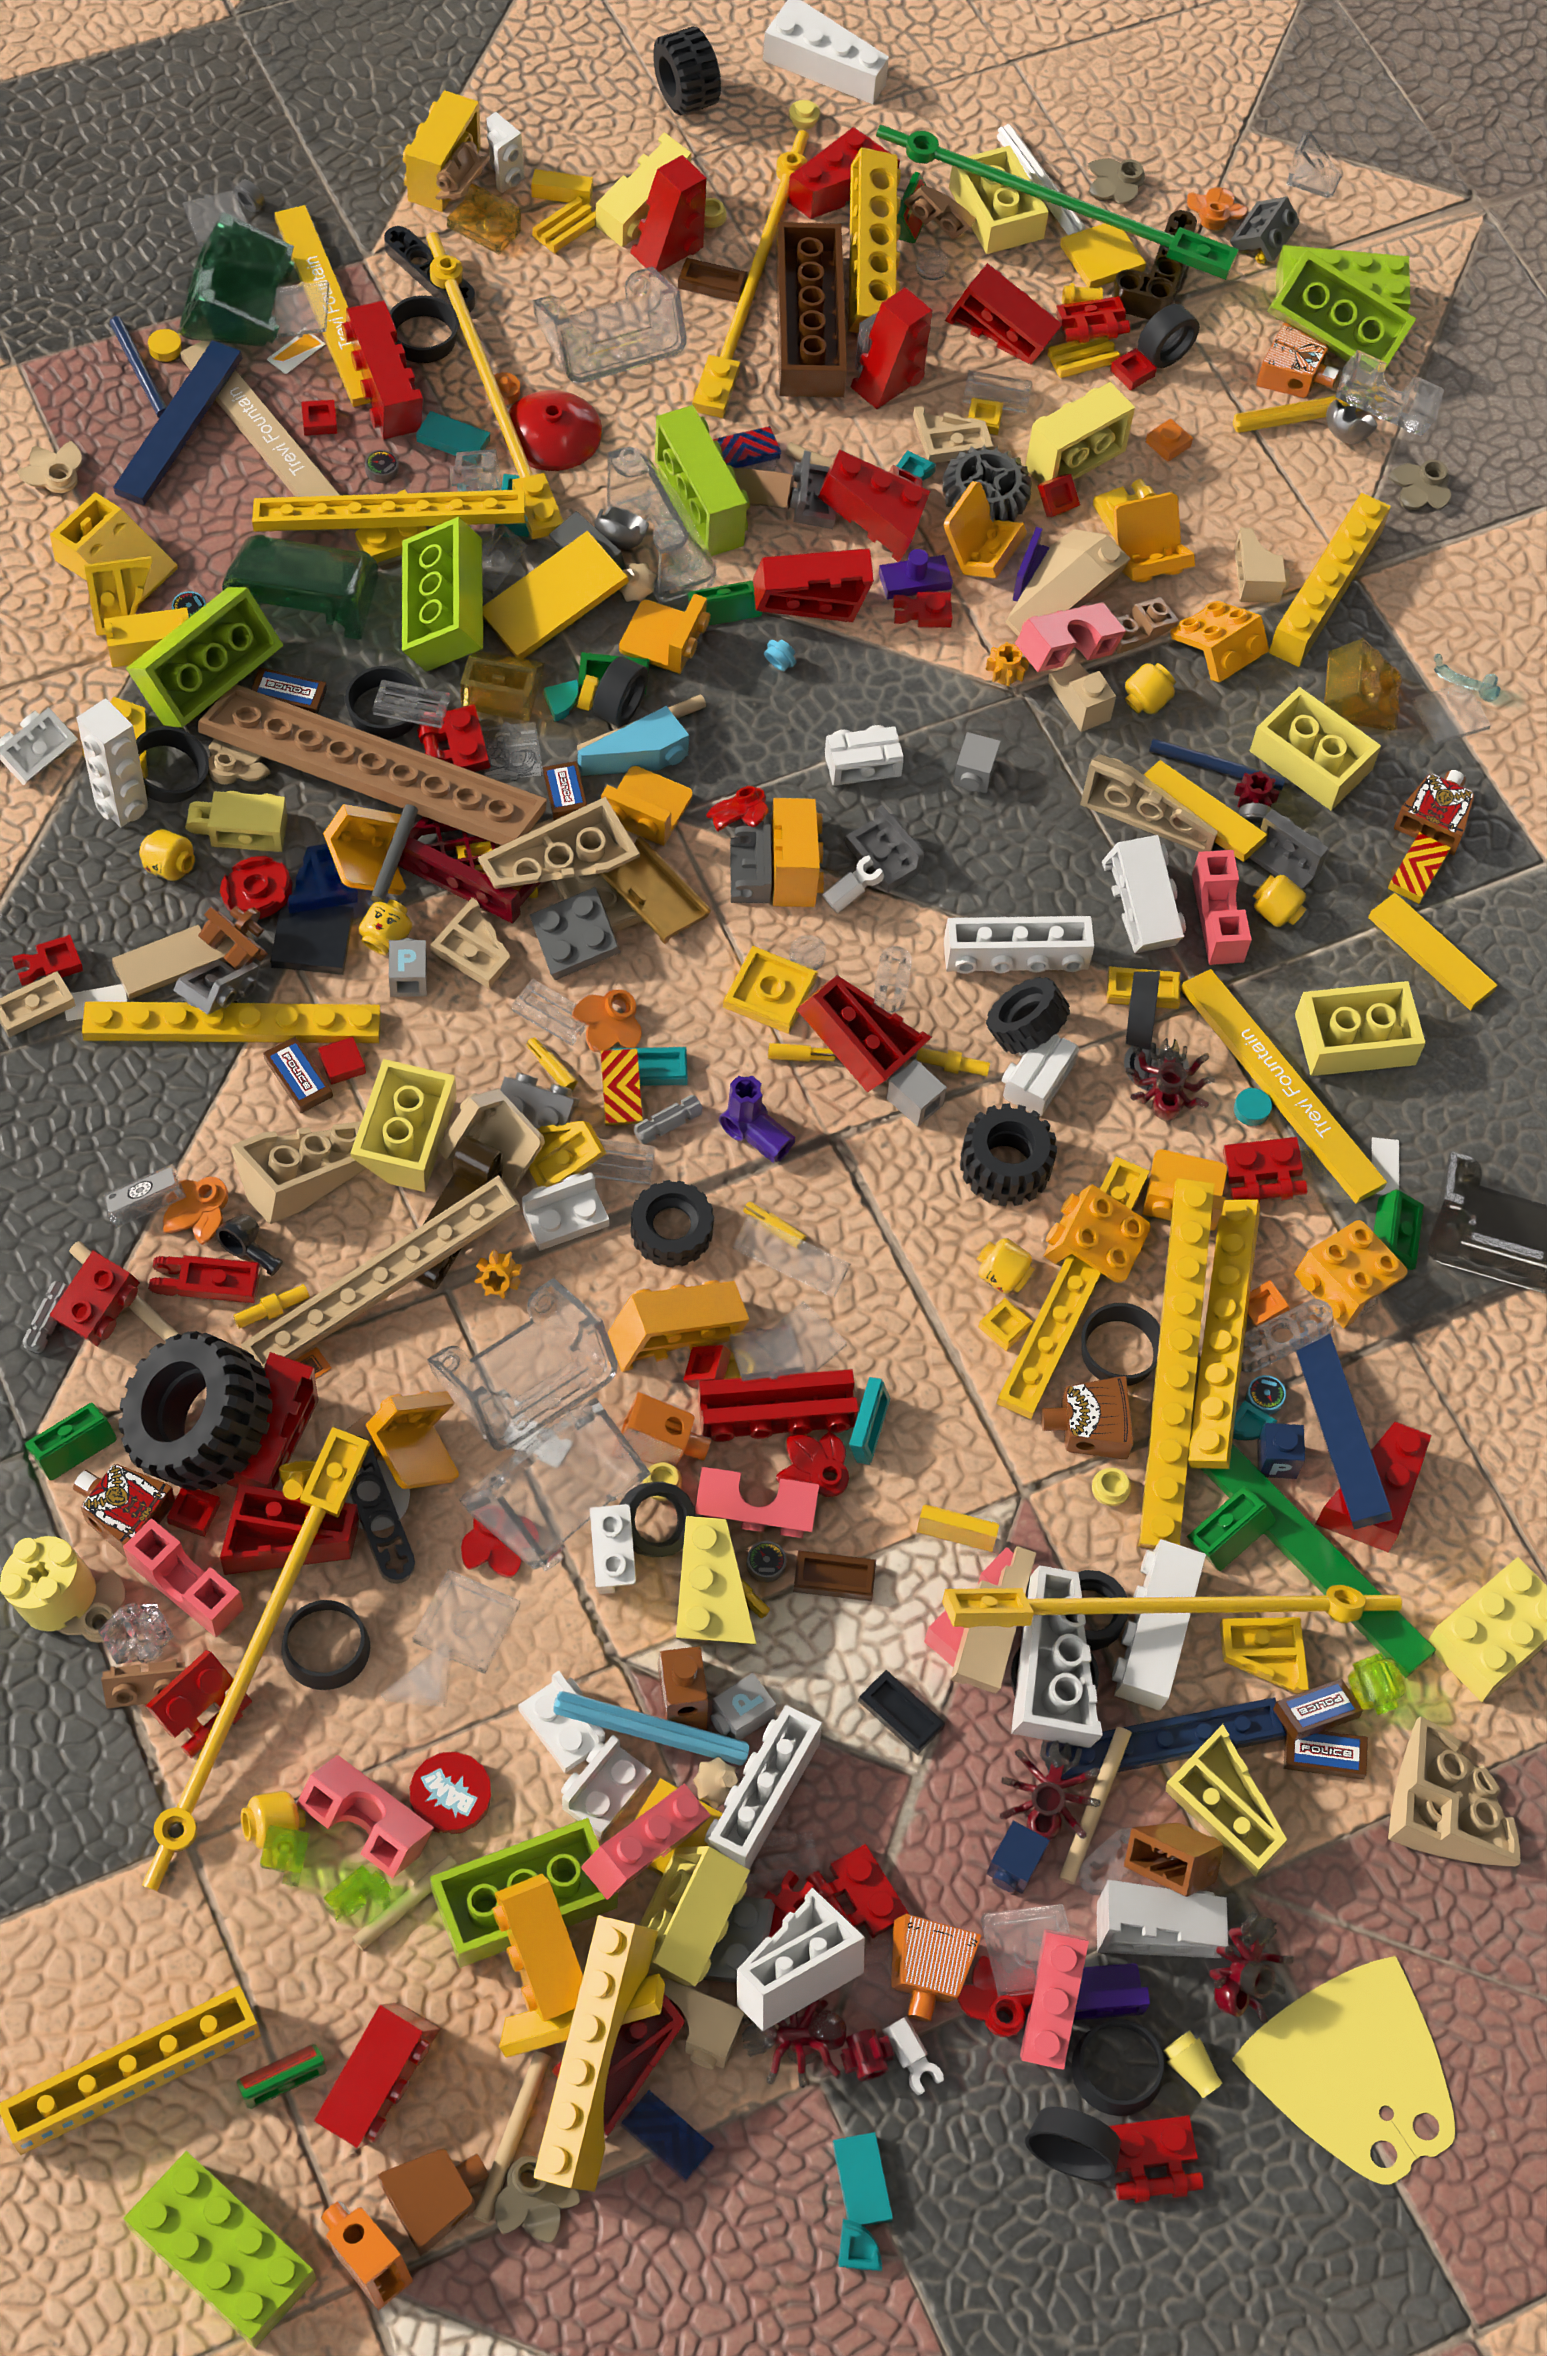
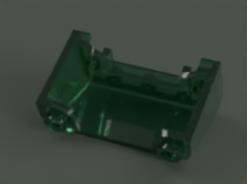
M222 211L197 258L178 334L187 339L211 342L214 340L219 343L264 347L267 342L272 344L280 328V325L276 324L277 317L272 315V310L282 278L288 279L294 268L295 261L291 260L294 246Z
M255 535L248 537L243 542L225 573L222 589L224 591L227 587H247L260 608L263 603L325 613L326 624L333 625L334 621L344 627V638L361 640L379 576L376 560L364 551L345 550Z

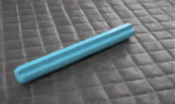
M559 1691L554 1701L553 1712L556 1715L707 1757H720L725 1762L743 1765L749 1754V1744L747 1742L573 1693Z

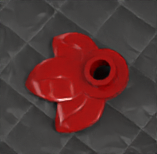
M753 786L743 787L737 791L733 798L715 804L706 816L707 818H713V824L717 832L739 819H742L748 826L757 827L769 810L765 804V792L763 789Z
M828 1432L819 1442L807 1435H792L787 1438V1452L792 1465L776 1475L778 1483L781 1478L819 1484L818 1494L824 1497H835L846 1490L849 1483V1472L844 1465L847 1452L839 1437L832 1432ZM832 1472L837 1478L833 1481H828L823 1477V1474Z
M498 1504L485 1505L476 1512L473 1519V1529L462 1539L461 1554L463 1563L468 1570H471L487 1562L489 1567L497 1574L512 1578L521 1566V1549L531 1548L539 1544L537 1531L530 1521L525 1518L512 1517L505 1507ZM491 1520H495L500 1523V1526L497 1529H489L486 1527V1524Z
M983 1955L976 1963L972 1972V1985H964L961 1989L960 1995L957 1998L959 2005L971 2018L984 2021L986 2027L993 2034L1000 2037L1014 2036L1023 2027L1026 2018L1025 2009L1033 2001L1036 1985L1034 1973L1029 1965H1024L1007 1976L1005 1971L995 1962ZM997 2012H1006L1009 2015L1010 2022H1001L997 2017Z

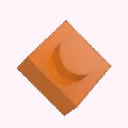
M1171 418L1147 433L1146 443L1167 462L1190 448L1193 437Z
M1271 1280L1250 1291L1247 1316L1259 1333L1292 1314L1289 1305Z

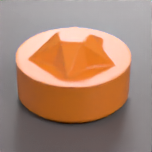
M507 372L494 374L505 405L516 402L520 397L519 379Z

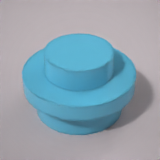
M770 640L768 642V649L764 652V655L774 667L780 671H785L788 667L792 668L796 664V659L794 658L795 651L784 640H779V642Z

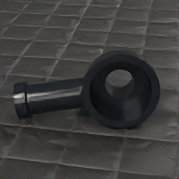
M247 1214L239 1215L224 1222L216 1230V1237L219 1243L230 1254L237 1257L247 1255L253 1261L260 1263V1266L267 1270L266 1273L270 1276H273L283 1263L281 1259L275 1258L255 1243L259 1232V1225L251 1216Z

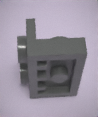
M1288 196L1257 201L1230 240L1232 247L1239 249L1238 251L1247 249L1253 251L1261 247L1267 261H1274L1281 252L1282 246L1287 243L1300 223Z

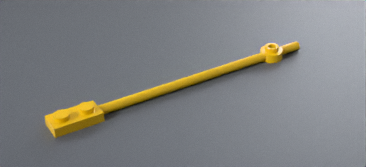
M804 130L798 131L791 152L783 153L777 159L776 175L781 181L720 357L709 355L692 401V405H694L697 413L724 418L740 371V361L732 359L777 231V223L781 220L788 200L790 174L807 162L803 153L809 139V134Z
M431 232L426 237L434 257L430 264V279L437 287L447 290L452 306L457 314L461 329L520 477L512 479V490H525V523L532 539L549 536L564 521L545 473L533 475L459 288V284L462 281V264L457 258L446 255L438 233Z
M335 1427L331 1428L300 1497L301 1503L311 1508L177 1807L163 1811L155 1821L154 1835L160 1845L142 1883V1886L150 1890L158 1891L174 1853L189 1848L197 1837L198 1827L192 1812L326 1513L339 1517L370 1447L368 1440ZM174 1824H182L184 1826V1832L178 1838H172L169 1834L170 1828Z
M1345 1585L1331 1586L1327 1589L1326 1595L1036 1599H1027L1022 1588L945 1589L942 1600L953 1627L973 1628L976 1626H1001L1005 1628L1031 1626L1033 1615L1326 1612L1336 1622L1349 1623L1359 1620L1363 1611H1399L1402 1608L1400 1595H1363L1358 1590Z

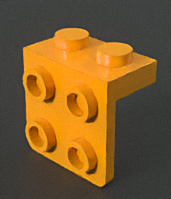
M975 481L970 483L946 517L944 529L963 575L997 578L1026 536L1027 531L1024 523L995 520V518L994 522H992L990 519V505L982 484Z
M1167 492L1119 503L1114 507L1116 544L1130 558L1122 572L1131 580L1146 582L1156 575L1164 573L1176 575L1182 573L1186 568L1195 566L1194 553L1181 544L1179 502L1176 494Z
M694 594L685 612L651 600H642L619 643V652L632 658L649 659L652 665L681 674L688 658L691 659L696 651L700 633H704L709 624L710 613L706 612L707 598Z
M1214 601L1207 604L1203 610L1192 617L1183 619L1178 626L1170 630L1173 640L1204 650L1210 679L1218 683L1270 651L1262 616L1222 601Z
M632 766L628 769L618 788L607 785L601 794V798L606 797L625 830L664 846L692 800L693 792L689 787L639 766Z
M346 804L342 805L323 834L344 885L351 888L373 891L401 814ZM397 866L388 893L401 895L406 886Z
M1164 1149L1157 1150L1153 1157L1142 1215L1171 1221L1174 1187L1177 1178L1215 1183L1210 1230L1215 1231L1225 1201V1197H1222L1227 1166L1218 1161Z
M1093 1184L1078 1194L1071 1193L1061 1207L1060 1211L1064 1215L1060 1223H1056L1047 1235L1046 1242L1049 1245L1043 1257L1057 1264L1070 1254H1073L1114 1282L1121 1283L1125 1281L1151 1229L1150 1223Z
M1356 1220L1309 1249L1294 1275L1301 1285L1325 1308L1328 1315L1334 1318L1344 1329L1354 1323L1368 1301L1404 1279L1408 1271L1405 1265L1363 1221Z
M422 1391L416 1395L402 1396L401 1394L391 1395L380 1404L381 1408L365 1424L394 1480L402 1489L452 1483L459 1477L455 1464L434 1428V1425L455 1404L448 1391L433 1393Z

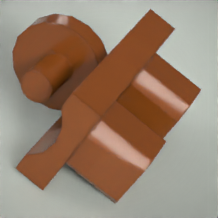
M235 906L231 910L230 915L237 920L236 924L231 922L220 911L210 907L204 914L209 920L198 936L215 950L229 936L235 942V945L223 957L228 963L239 970L251 964L254 959L262 961L268 953L246 935L250 931L255 937H259L264 931L256 923L260 917V912L255 907L248 909L244 913L239 907Z

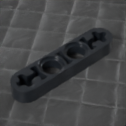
M394 226L389 228L384 234L385 252L431 295L444 300L452 306L447 290L437 287L430 279V264L434 260L431 249L406 227ZM416 257H422L427 262L417 265L412 263L411 260ZM462 278L459 288L463 298H466L464 301L470 313L475 307V291Z
M370 1445L362 1467L364 1471L372 1467L373 1472H363L356 1476L349 1494L353 1504H357L359 1520L380 1574L390 1583H403L413 1574L415 1559ZM362 1482H375L380 1488V1495L373 1501L362 1500L357 1494V1488ZM380 1517L390 1519L394 1524L393 1533L386 1538L374 1535L371 1531V1524L375 1519ZM398 1539L401 1541V1545L397 1544L394 1546L396 1555L399 1560L405 1558L407 1560V1563L403 1565V1573L397 1574L395 1569L388 1570L386 1568L391 1560L388 1549L386 1548L382 1552L378 1550V1547L389 1546Z

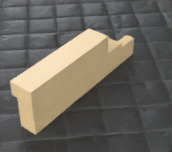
M198 924L112 958V963L130 1000L174 983L178 978L217 959L227 962L223 957L235 945V942L227 936L215 950L198 936L201 932ZM248 931L246 935L254 941L251 932Z
M1017 1546L1014 1550L1011 1565H1006L1001 1571L998 1586L982 1580L975 1588H1022L1024 1593H1026L1036 1552ZM1001 1626L964 1628L950 1680L963 1685L967 1683L996 1694L1001 1688L1017 1626L1010 1628Z

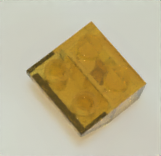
M1364 638L1328 652L1324 705L1352 725L1389 731L1397 729L1398 713L1400 712L1399 692L1402 684L1401 674L1396 667H1393L1385 660L1380 652L1374 649Z
M484 651L472 653L468 656L460 683L461 707L475 704L477 712L529 722L544 671V663Z

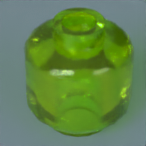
M1381 1652L1352 1663L1354 1670L1348 1674L1347 1679L1354 1697L1363 1710L1374 1708L1376 1714L1380 1715L1400 1707L1397 1699L1405 1695L1407 1686L1395 1659L1390 1657L1384 1658Z

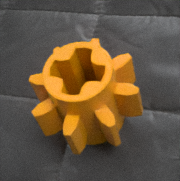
M1005 642L999 648H991L990 658H987L985 669L986 671H993V682L997 681L1000 684L1010 686L1016 680L1021 682L1024 680L1029 661L1026 657H1022V652L1016 645Z
M492 1249L489 1261L480 1257L476 1265L480 1272L477 1273L474 1282L482 1284L485 1289V1296H488L490 1293L499 1294L502 1299H505L508 1287L513 1290L519 1288L521 1280L516 1276L520 1275L523 1265L515 1264L511 1251L504 1254L498 1253L496 1249Z

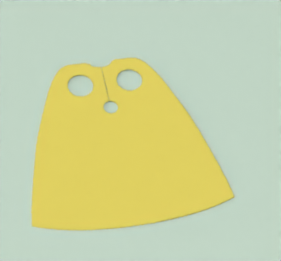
M1396 1956L1356 1967L1306 1993L1258 2029L1232 2059L1239 2069L1303 2132L1351 2169L1376 2183L1390 2185L1409 2174L1414 2160L1420 2156L1435 2157L1447 2149L1454 2141V2114L1439 2057L1419 2005ZM1383 2106H1389L1393 2109L1394 2116L1389 2121L1383 2120L1379 2115V2109ZM1428 2113L1437 2119L1439 2133L1434 2139L1423 2140L1415 2134L1413 2120L1417 2115ZM1387 2141L1395 2147L1397 2159L1393 2166L1381 2168L1372 2161L1370 2150L1375 2142Z

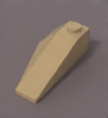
M1073 529L1051 545L1005 623L1019 637L1023 624L1033 616H1043L1060 610L1066 611L1083 606L1118 579L1130 561L1129 556L1106 534Z
M1101 754L1092 759L1087 773L1080 803L1081 806L1195 851H1212L1218 832L1216 829L1134 767L1124 764L1118 759L1109 758Z
M604 797L479 856L478 861L494 888L498 889L609 872L640 857V853L608 800Z
M362 1121L334 1124L331 1130L311 1132L309 1127L298 1128L296 1134L277 1136L276 1131L263 1132L233 1144L231 1151L248 1201L269 1224H273L303 1211L365 1170L366 1167L351 1158L350 1154Z

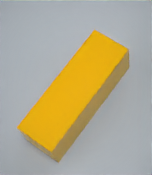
M540 169L534 170L531 182V198L570 203L579 196L583 200V205H590L593 194V177Z

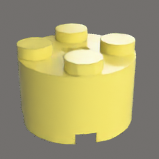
M46 1536L36 1539L24 1538L15 1545L13 1554L9 1557L2 1570L0 1591L33 1628L41 1631H56L67 1627L65 1622L76 1616L79 1619L87 1612L95 1596L96 1583L89 1567L68 1542L58 1537Z

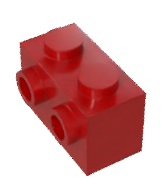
M92 1250L49 1315L59 1324L98 1347L102 1340H106L113 1333L116 1327V1318L122 1309L130 1306L135 1300L140 1281L125 1269Z

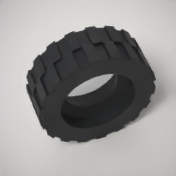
M1035 977L1013 986L1012 989L1005 992L993 1004L991 1011L987 1015V1028L1005 1052L1009 1051L1011 1054L1025 1053L1048 1042L1052 1036L1060 1031V1028L1067 1021V1016L1070 1014V1005L1053 980L1047 977Z
M666 1180L660 1184L654 1183L646 1191L643 1190L639 1194L638 1200L635 1199L633 1204L630 1232L631 1238L634 1239V1246L637 1250H640L641 1255L645 1259H650L659 1266L660 1264L667 1265V1267H674L675 1265L685 1266L688 1265V1262H695L703 1252L707 1251L709 1241H712L714 1225L713 1208L711 1203H708L707 1196L703 1192H699L697 1187L692 1184L690 1186L685 1184L684 1181L679 1180L677 1182ZM677 1208L688 1215L691 1227L688 1233L679 1239H666L660 1236L654 1228L653 1221L655 1216L664 1209Z

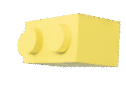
M214 791L212 802L195 801L189 804L186 829L194 834L209 835L211 847L282 852L288 818L285 797L268 793L257 795L244 794L237 791Z

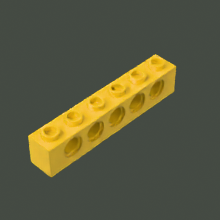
M862 147L851 164L848 331L870 335L881 303L900 289V281L896 279L900 252L896 251V243L901 229L900 224H897V214L901 205V198L897 196V187L901 179V170L897 169V155Z

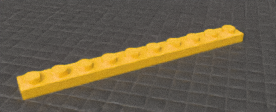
M1177 1178L1175 1182L1138 1545L1141 1548L1155 1549L1160 1539L1180 1545L1215 1183Z

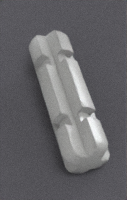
M690 1095L681 1100V1105L675 1103L651 1116V1121L645 1119L634 1126L636 1137L642 1144H647L656 1139V1134L662 1136L686 1123V1118L692 1120L701 1115L703 1107L695 1095Z
M59 1281L51 1283L46 1293L49 1295L48 1298L43 1299L30 1324L33 1328L28 1329L23 1338V1344L27 1350L35 1353H41L48 1342L46 1337L51 1336L57 1324V1321L49 1314L68 1288L67 1284Z

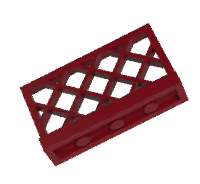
M423 816L411 829L398 866L468 902L471 898H474L479 903L480 908L513 924L521 915L520 906L541 882L525 884L519 891L511 887L495 889L487 874L475 870L474 865L480 864L478 857L481 855L472 856L469 845L489 840L478 836L467 837V833L461 830L462 839L443 842L442 832L459 829ZM436 834L438 843L424 844L418 841V839L423 835ZM490 841L492 850L496 849L495 843ZM465 845L466 858L454 859L445 853V851L456 850V846Z

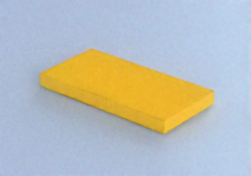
M587 530L483 606V619L515 657L521 661L622 588L629 580L627 575Z

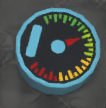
M187 591L177 595L173 599L171 607L172 609L187 608L190 618L205 606L206 602L200 594Z
M1267 1375L1256 1377L1251 1381L1246 1392V1401L1268 1415L1278 1412L1286 1398V1390L1283 1384L1277 1378Z

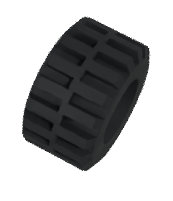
M693 26L658 37L654 43L653 51L654 70L661 93L670 108L677 115H684L716 105L721 96L720 69L713 47L703 31Z
M1010 1103L1002 1104L1001 1109H997L993 1105L987 1108L986 1115L979 1112L975 1116L974 1123L970 1122L967 1127L961 1151L960 1170L964 1171L963 1179L965 1183H972L971 1191L975 1195L980 1192L983 1193V1200L991 1203L992 1199L999 1200L998 1205L1006 1206L1007 1201H1013L1014 1206L1022 1205L1023 1198L1030 1202L1036 1198L1037 1192L1042 1193L1047 1182L1050 1180L1057 1154V1146H1055L1056 1136L1054 1132H1049L1051 1125L1048 1121H1040V1114L1035 1110L1031 1113L1026 1112V1106L1018 1104V1108L1015 1109L1011 1108ZM1000 1146L1012 1147L1019 1150L1027 1160L1015 1164L1005 1163L995 1158L990 1150Z

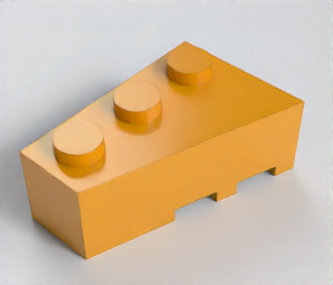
M773 798L771 817L773 906L815 907L817 893H823L824 872H819L820 864L823 863V842H818V834H822V813H816V799Z
M711 1280L702 1285L689 1287L679 1284L666 1290L651 1291L650 1289H642L631 1294L608 1331V1335L621 1372L633 1369L632 1363L637 1360L654 1356L656 1362L668 1359V1351L689 1346L691 1352L692 1347L712 1346L735 1340L748 1323L749 1317L735 1281L719 1282L718 1280Z
M539 1874L495 1892L498 1906L492 1908L500 1931H507L511 1946L507 1947L506 1950L514 1971L520 1972L524 1985L520 1989L528 2011L532 2012L535 2010L543 2021H547L575 2009L583 1974L550 1881L543 1874Z

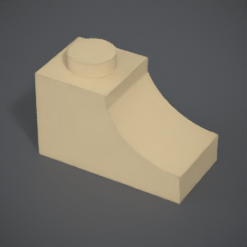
M1240 528L1234 548L1240 602L1280 603L1283 589H1288L1290 583L1289 569H1284L1283 555H1275L1265 549L1257 540L1253 528Z
M1078 662L1049 673L1048 683L1080 732L1111 721L1116 695L1100 671L1090 674Z
M667 1978L664 1993L685 2020L683 2024L687 2034L685 2052L690 2054L691 2061L699 2066L713 2069L716 2065L724 2069L743 2025L745 2013L739 2008Z

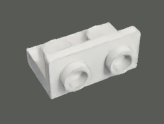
M495 112L486 118L489 163L495 170L497 190L503 193L509 188L517 186L525 178L522 135L520 131Z
M49 707L41 714L36 710L29 714L20 723L23 729L14 736L9 731L0 738V761L3 762L23 786L78 740Z
M592 1172L584 1175H571L563 1182L550 1187L540 1186L534 1188L522 1197L523 1216L539 1251L609 1226V1217L595 1189V1177Z
M629 1505L590 1508L596 1589L599 1594L615 1593L616 1586L634 1585L636 1583Z
M557 1671L552 1675V1683L523 1701L518 1707L519 1712L566 1774L586 1760L597 1743L600 1741L605 1743L604 1731L607 1728L556 1715L553 1712L554 1701L559 1691L583 1696L581 1689L572 1678L566 1680L561 1672Z
M614 1735L606 1743L600 1741L596 1744L587 1757L586 1761L589 1762L587 1767L580 1775L576 1772L573 1773L561 1790V1793L564 1794L562 1797V1809L577 1821L589 1818L593 1831L599 1838L604 1836L652 1776V1770L620 1747V1739Z

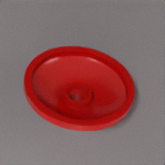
M558 390L535 392L518 400L508 411L529 466L544 471H562L577 467L590 459L600 445L602 438L600 417L590 403L575 394Z

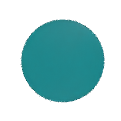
M1244 1089L1235 1100L1234 1114L1243 1124L1249 1126L1261 1125L1270 1115L1272 1109L1271 1099L1260 1089Z

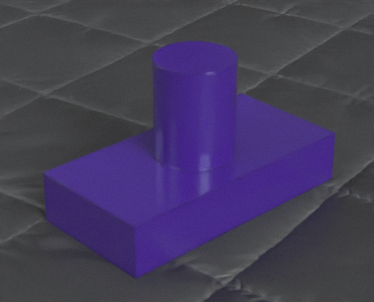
M914 549L909 553L908 561L879 566L878 574L887 600L893 599L894 595L914 596L917 595V592H938L952 589L953 580L945 555L929 557L924 550Z

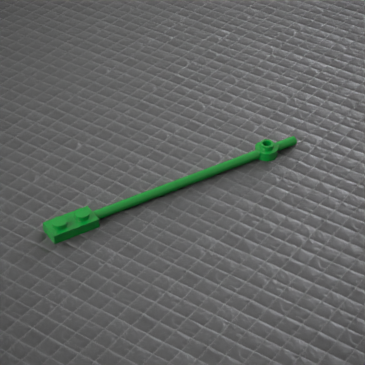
M881 124L877 130L876 137L905 147L907 156L916 163L926 164L936 159L1168 247L1166 258L1226 280L1236 260L1239 249L1181 227L1178 228L1174 236L939 147L937 137L930 132L916 131L908 135Z

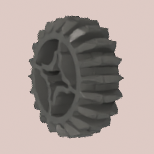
M983 445L979 451L971 446L968 453L960 451L956 459H951L943 475L942 492L945 497L946 506L953 509L970 483L973 481L980 482L990 505V519L992 522H994V518L999 521L1009 520L1014 522L1018 514H1023L1026 505L1030 501L1032 481L1031 477L1028 476V467L1022 466L1021 458L1012 459L1010 450L1003 454L999 452L998 446L994 450H987L986 446Z

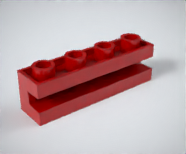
M853 1369L699 1381L697 1398L701 1434L715 1442H726L734 1437L742 1436L764 1439L778 1433L806 1435L815 1430H828L832 1433L847 1431L855 1426L858 1416L857 1397H854L853 1393L855 1384Z

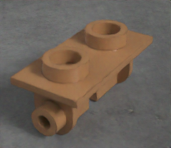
M462 142L452 155L453 160H449L437 174L436 183L441 190L437 194L436 199L451 198L456 200L466 195L472 182L482 174V169L490 160V156L479 157L476 151L477 147L473 142Z
M172 1659V1661L149 1663L148 1672H141L140 1665L111 1666V1671H103V1677H101L106 1708L148 1704L186 1669V1662L178 1663L177 1659Z

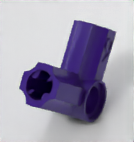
M754 1076L736 1077L730 1083L728 1109L719 1117L722 1128L737 1141L745 1139L771 1162H780L795 1144L796 1137L768 1115V1111L762 1103V1083Z

